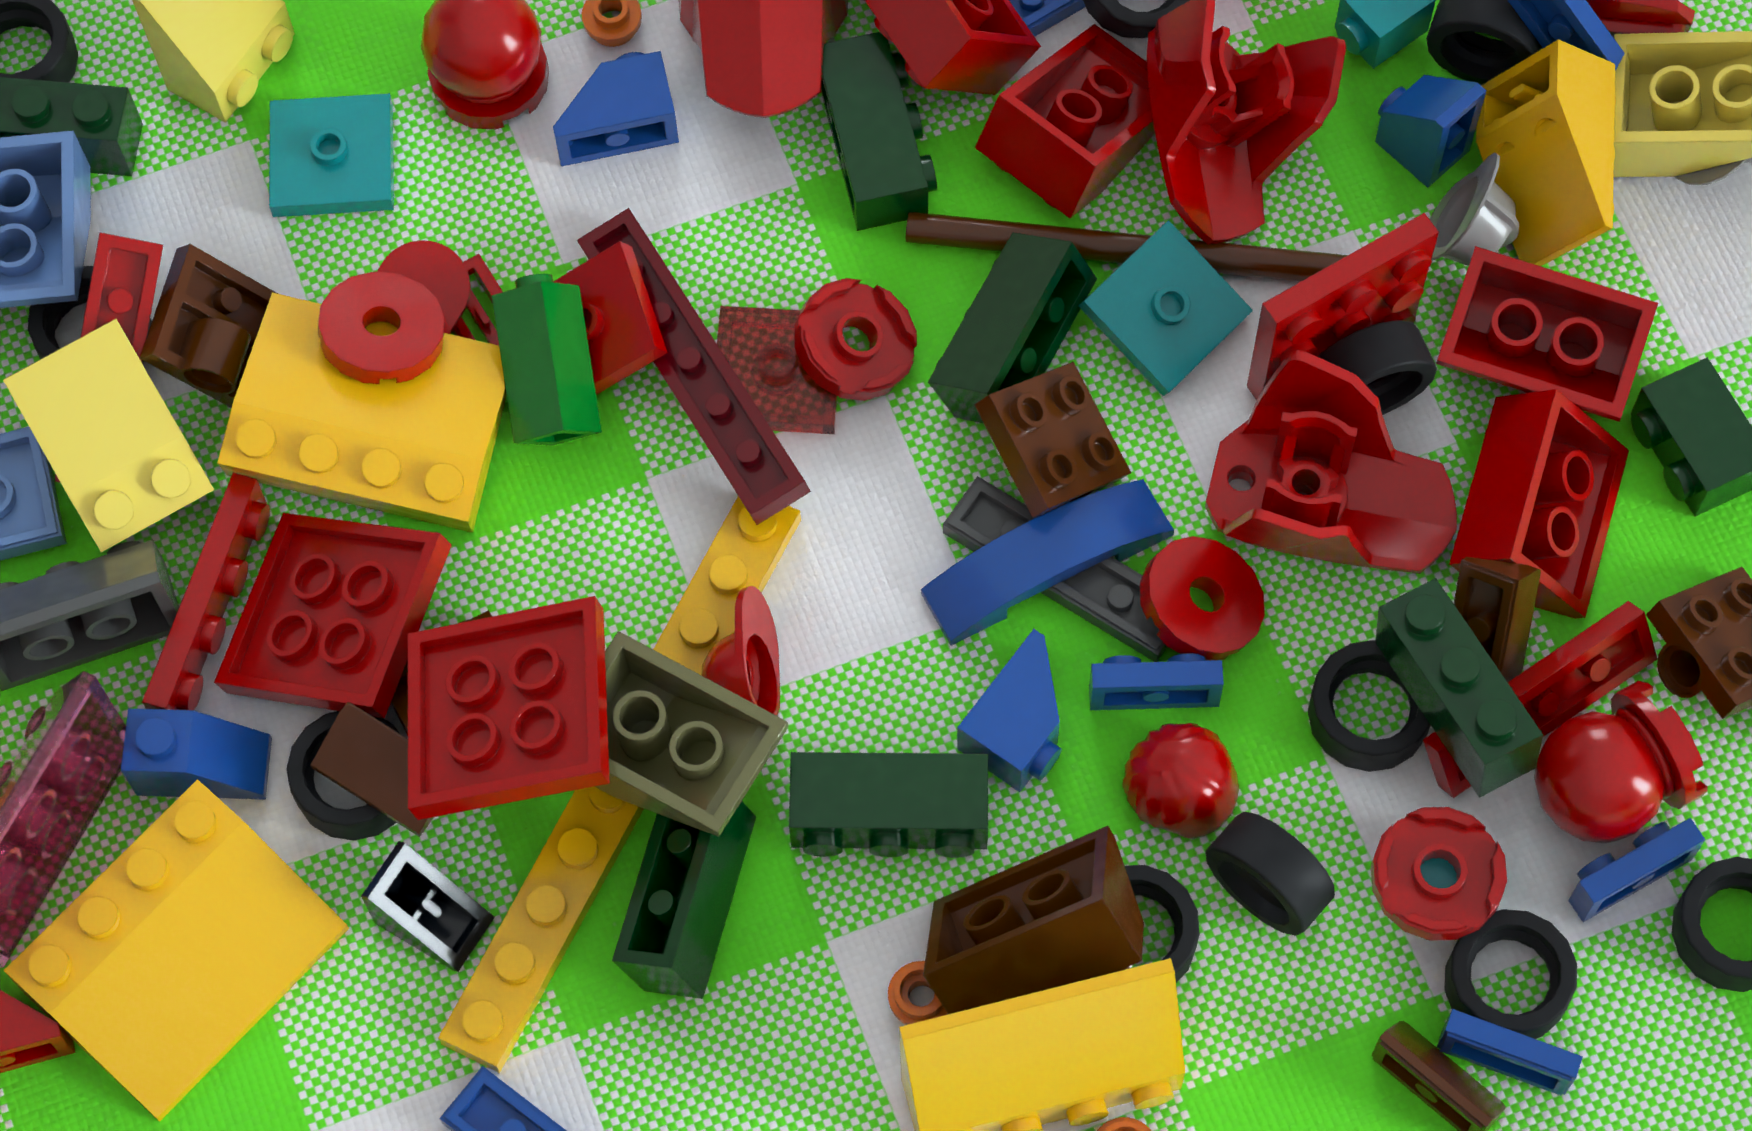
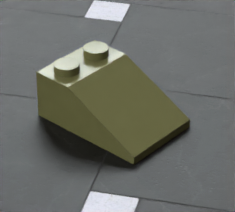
M618 631L605 651L610 784L594 787L617 799L719 837L788 729V722Z

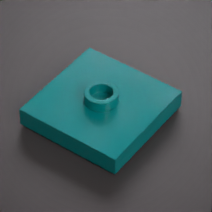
M390 93L270 101L269 208L273 217L394 210L393 102Z
M1169 220L1079 305L1081 310L1162 396L1173 390L1253 311Z

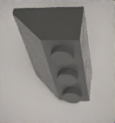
M154 540L143 543L139 541L124 542L112 547L107 552V555L82 563L75 561L60 563L48 569L45 575L22 583H0V690L4 691L168 636L179 605L166 563Z

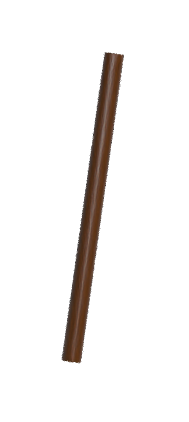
M908 212L906 242L1002 252L1012 232L1072 241L1084 260L1120 264L1128 259L1150 237V235ZM1187 239L1220 274L1301 282L1348 256L1231 243L1207 245L1204 241Z

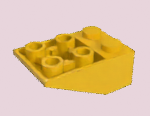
M1558 39L1481 85L1487 91L1476 126V143L1482 160L1484 161L1493 153H1497L1500 156L1499 168L1494 182L1513 199L1516 205L1515 217L1519 222V234L1513 241V245L1518 259L1538 266H1542L1613 229L1615 64Z

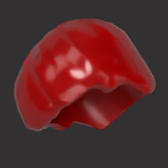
M1192 723L1165 724L1159 730L1149 731L1145 741L1137 743L1130 752L1129 760L1125 764V777L1123 779V789L1127 795V801L1141 821L1190 839L1203 837L1219 829L1233 813L1239 792L1237 773L1225 745L1220 741L1217 734L1209 729L1200 727L1198 724Z

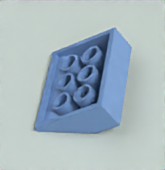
M73 130L0 137V308L78 301L91 222L90 164Z

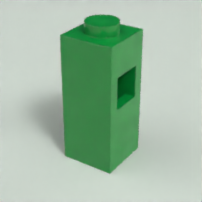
M533 274L516 279L515 289L492 295L514 443L557 445L601 433L579 285L554 283L551 274Z

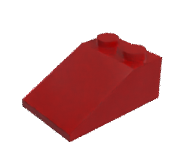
M1093 24L999 94L975 148L992 160L1001 170L1011 174L1043 198L1048 205L1056 208L1068 218H1072L1109 186L1155 134L1148 89L1147 62L1096 24Z

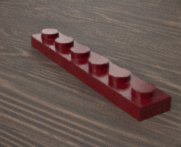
M629 208L579 238L577 242L588 259L593 258L619 241L632 246L668 352L653 362L756 525L810 493L811 491L631 210Z

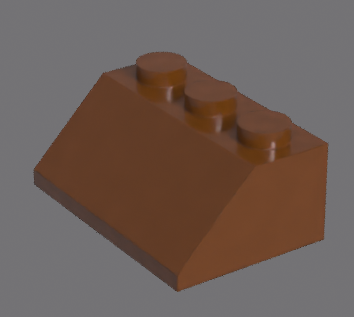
M1109 826L934 901L923 976L948 1014L1122 971L1142 961L1144 922L1115 836Z

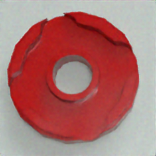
M374 271L351 276L332 288L320 305L318 320L320 346L325 358L340 373L362 383L380 384V379L396 378V383L412 380L431 368L442 351L445 316L438 299L422 283L404 275ZM382 321L394 325L398 330L391 335L376 336L369 333L365 328L371 323Z
M845 278L826 283L805 302L794 325V348L805 372L821 388L843 399L867 401L888 394L907 376L914 362L912 360L914 358V348L917 346V331L908 310L890 291L878 285L872 288L865 284H859L861 280ZM856 327L863 331L869 340L870 349L858 351L851 348L844 340L843 328Z
M1191 536L1170 542L1147 564L1140 581V604L1146 619L1148 620L1152 617L1154 624L1160 630L1156 635L1167 647L1180 654H1199L1204 656L1206 660L1226 659L1229 655L1239 652L1258 634L1265 616L1264 593L1254 570L1236 551L1213 539ZM1190 588H1198L1208 594L1213 603V612L1204 611L1193 602L1190 596Z
M1422 807L1406 814L1405 818L1398 820L1382 834L1371 863L1372 891L1383 913L1404 932L1429 941L1457 940L1479 930L1496 912L1507 884L1506 859L1498 841L1495 843L1492 836L1485 831L1486 826L1474 816L1450 807ZM1431 858L1444 859L1453 865L1457 873V882L1447 888L1433 887L1422 877L1420 866L1424 861Z

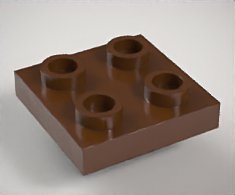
M192 244L176 249L140 359L232 408L271 294L276 292Z
M1074 362L989 394L974 404L1033 518L1116 483L1131 473Z
M1737 568L1658 601L1646 616L1666 642L1658 654L1657 661L1659 676L1664 686L1672 694L1681 698H1691L1703 692L1722 719L1751 707L1752 579L1744 568Z

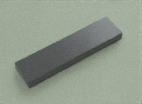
M977 476L943 523V534L975 552L991 541L1034 518L1025 504ZM1113 557L1040 592L1154 662H1158L1167 649L1165 643L1156 635L1160 631L1159 628L1154 624L1152 617L1148 620L1146 619L1141 608L1140 581L1143 575Z

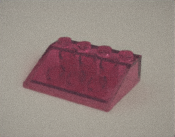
M85 671L57 689L47 707L41 706L35 711L25 731L26 741L13 762H6L0 768V967L2 968L6 965L121 772L126 725L96 676Z

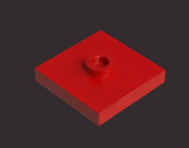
M619 241L553 281L554 283L579 285L596 395L668 353L632 246Z

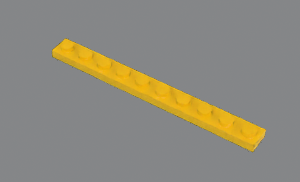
M738 496L653 650L702 676V665L710 649L721 639L735 633V603L739 591L744 587L754 586L762 593L801 522L800 510L787 506L756 525ZM596 787L574 791L438 1037L441 1045L498 1073L501 1072L644 808L617 799Z

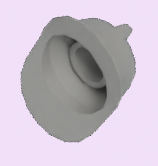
M1497 153L1488 156L1474 172L1455 183L1434 210L1430 221L1439 231L1431 260L1445 257L1469 266L1475 246L1497 252L1500 248L1511 244L1517 238L1519 222L1515 217L1516 205L1513 199L1494 182L1500 161V156Z

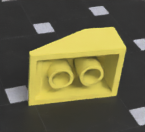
M132 0L167 90L225 123L238 107L245 106L252 99L257 90L259 79L273 62L280 61L287 54L295 34L283 0Z
M1752 31L1614 34V39L1625 53L1615 71L1614 177H1674L1752 158Z
M116 318L3 379L100 552L109 549L214 491L212 484Z

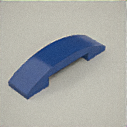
M1143 479L1124 483L1074 500L1007 532L937 576L921 589V595L949 644L952 646L1006 619L1008 608L1112 556H1115L1116 560L1121 562L1173 536L1174 529Z

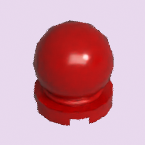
M435 0L425 14L421 50L428 67L427 74L436 100L445 108L446 114L452 120L472 129L496 130L504 127L503 121L517 117L526 109L529 110L530 114L538 107L547 91L549 67L541 43L542 31L535 12L525 0Z
M1636 681L1615 693L1611 698L1612 714L1592 711L1568 719L1548 736L1540 751L1534 780L1541 808L1560 829L1582 841L1611 843L1630 837L1657 814L1662 800L1669 806L1681 809L1701 798L1708 791V786L1701 781L1695 782L1693 771L1704 764L1691 734L1672 706L1659 712L1647 698L1653 694V687L1649 683Z

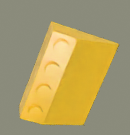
M272 293L232 404L217 464L226 475L232 476L234 472L258 480V483L473 533L507 397L499 345L444 333L441 353L431 368L414 379L396 383V378L380 379V384L362 383L340 373L325 358L318 335L321 304ZM382 321L371 323L365 328L369 333L376 336L391 335L398 330L394 325Z
M197 779L4 969V972L50 1019L59 1023L65 1032L160 1122L349 930V927L238 815Z
M1171 958L899 1027L901 1081L915 1131H1043L1042 1125L1067 1118L1071 1126L1085 1125L1108 1116L1107 1108L1133 1102L1135 1109H1147L1167 1103L1174 1098L1172 1091L1181 1089L1185 1076L1176 978Z

